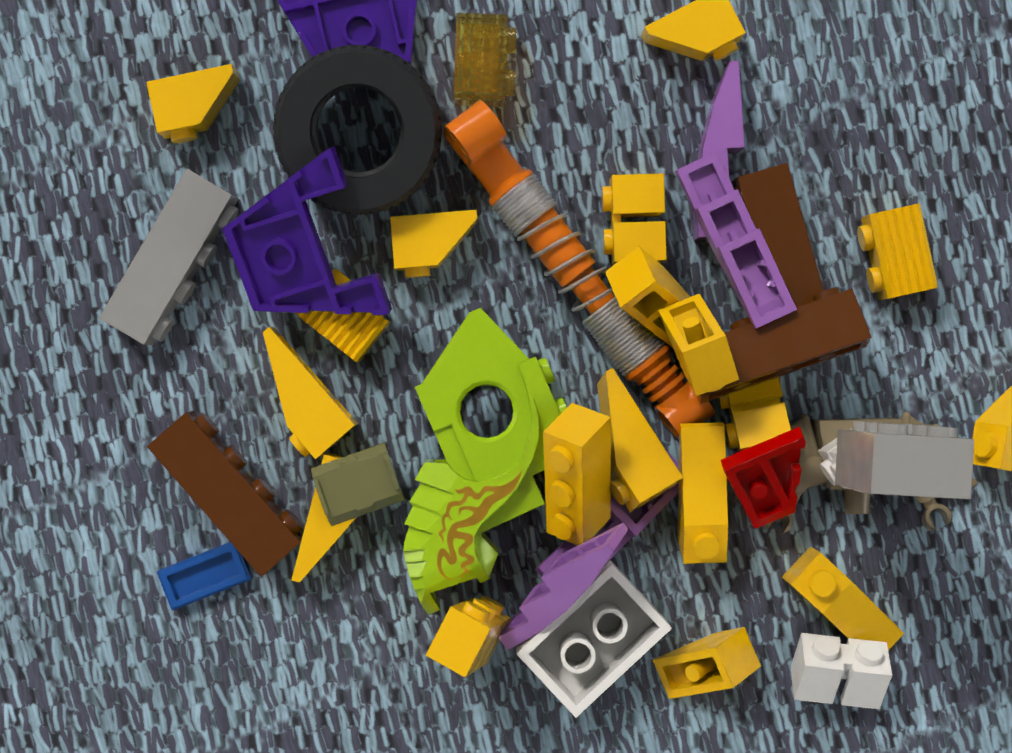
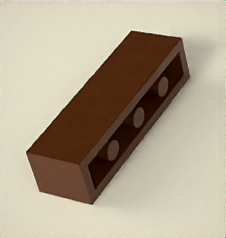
M788 163L735 178L731 184L734 190L738 189L755 228H760L793 302H796L798 307L814 302L813 297L824 290Z
M837 287L827 289L816 294L813 297L814 302L799 307L794 302L797 310L756 329L749 317L732 323L730 325L731 330L724 332L728 341L739 380L725 385L718 391L707 392L697 396L699 403L702 404L867 347L872 337L853 289L851 288L840 292Z
M194 411L185 412L153 440L147 448L262 577L301 543L303 535L300 531L304 529V526L289 509H286L284 512L279 509L272 501L276 496L275 492L261 477L254 480L243 468L248 464L244 456L233 445H229L226 448L215 436L219 432L218 427L206 414L202 412L198 416Z

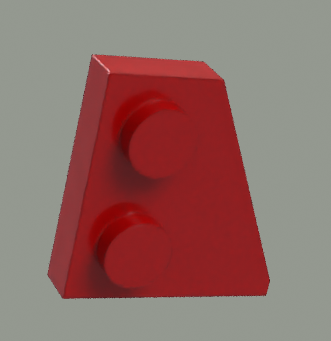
M800 426L720 460L723 470L754 529L795 513L798 497L795 490L800 484L802 471L799 460L801 449H805L806 440Z

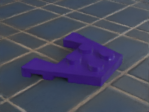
M277 0L312 58L335 47L367 45L390 51L412 65L417 0Z
M335 146L325 150L222 228L253 311L294 313L334 311L335 314L365 312L373 313V315H386L392 310L380 273L339 285L336 284L306 200L343 189L348 185Z

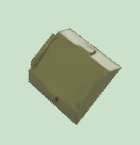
M385 442L311 468L319 499L331 526L405 500Z

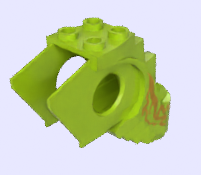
M481 308L469 312L423 383L415 387L446 458L427 459L415 478L416 481L421 483L409 501L413 507L404 525L409 526L404 541L405 563L413 588L428 615L441 610L436 591L475 578L480 583L491 579L490 574L498 556V547L486 535L485 531L545 504L533 476L544 471L543 431L567 408L563 397L554 399L548 384L555 382V378L546 358L543 357L537 360L535 356L529 359ZM483 385L496 386L503 390L510 398L513 407L512 421L507 429L498 436L489 438L476 436L468 431L462 422L460 413L462 401L467 393L475 387Z

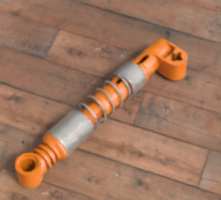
M478 100L444 126L443 136L489 193V203L492 209H495V213L501 216L500 219L503 220V223H506L511 233H514L517 241L524 239L533 250L531 258L538 257L547 268L544 276L552 275L560 285L558 294H563L569 290L573 291L578 300L573 304L572 311H579L583 308L587 309L590 316L582 322V325L588 328L590 335L596 338L598 345H601V348L604 349L603 352L609 355V359H612L611 362H614L617 369H620L619 372H622L627 381H634L638 386L642 383L645 385L641 390L644 394L651 393L648 397L651 403L654 401L658 402L654 409L669 431L679 440L681 423H704L711 418L715 412L709 401L700 404L689 382H682L685 378L682 372L676 374L675 372L678 370V367L675 364L672 366L668 364L672 359L668 356L669 347L620 307L615 294H612V288L608 289L602 281L606 276L605 272L609 268L603 267L594 271L591 266L595 263L593 259L595 250H586L579 241L581 232H572L565 223L568 215H559L554 208L557 206V202H554L555 199L552 198V195H549L544 185H541L539 178H536V175L530 169H523L503 144L506 132L493 111L482 100Z

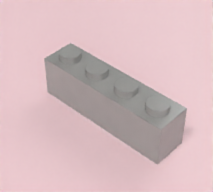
M186 169L99 319L143 345H154L156 340L162 342L173 326L174 320L169 317L178 303L184 305L195 288L196 283L191 280L199 266L207 267L214 257L217 246L213 243L219 232L236 219L239 209L235 205L239 199L191 170Z

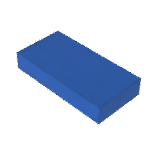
M231 542L156 571L172 611L253 579L246 559Z

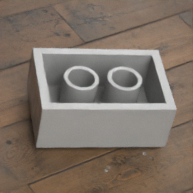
M853 421L852 430L838 429L835 485L870 494L971 499L974 439L957 437L958 428Z

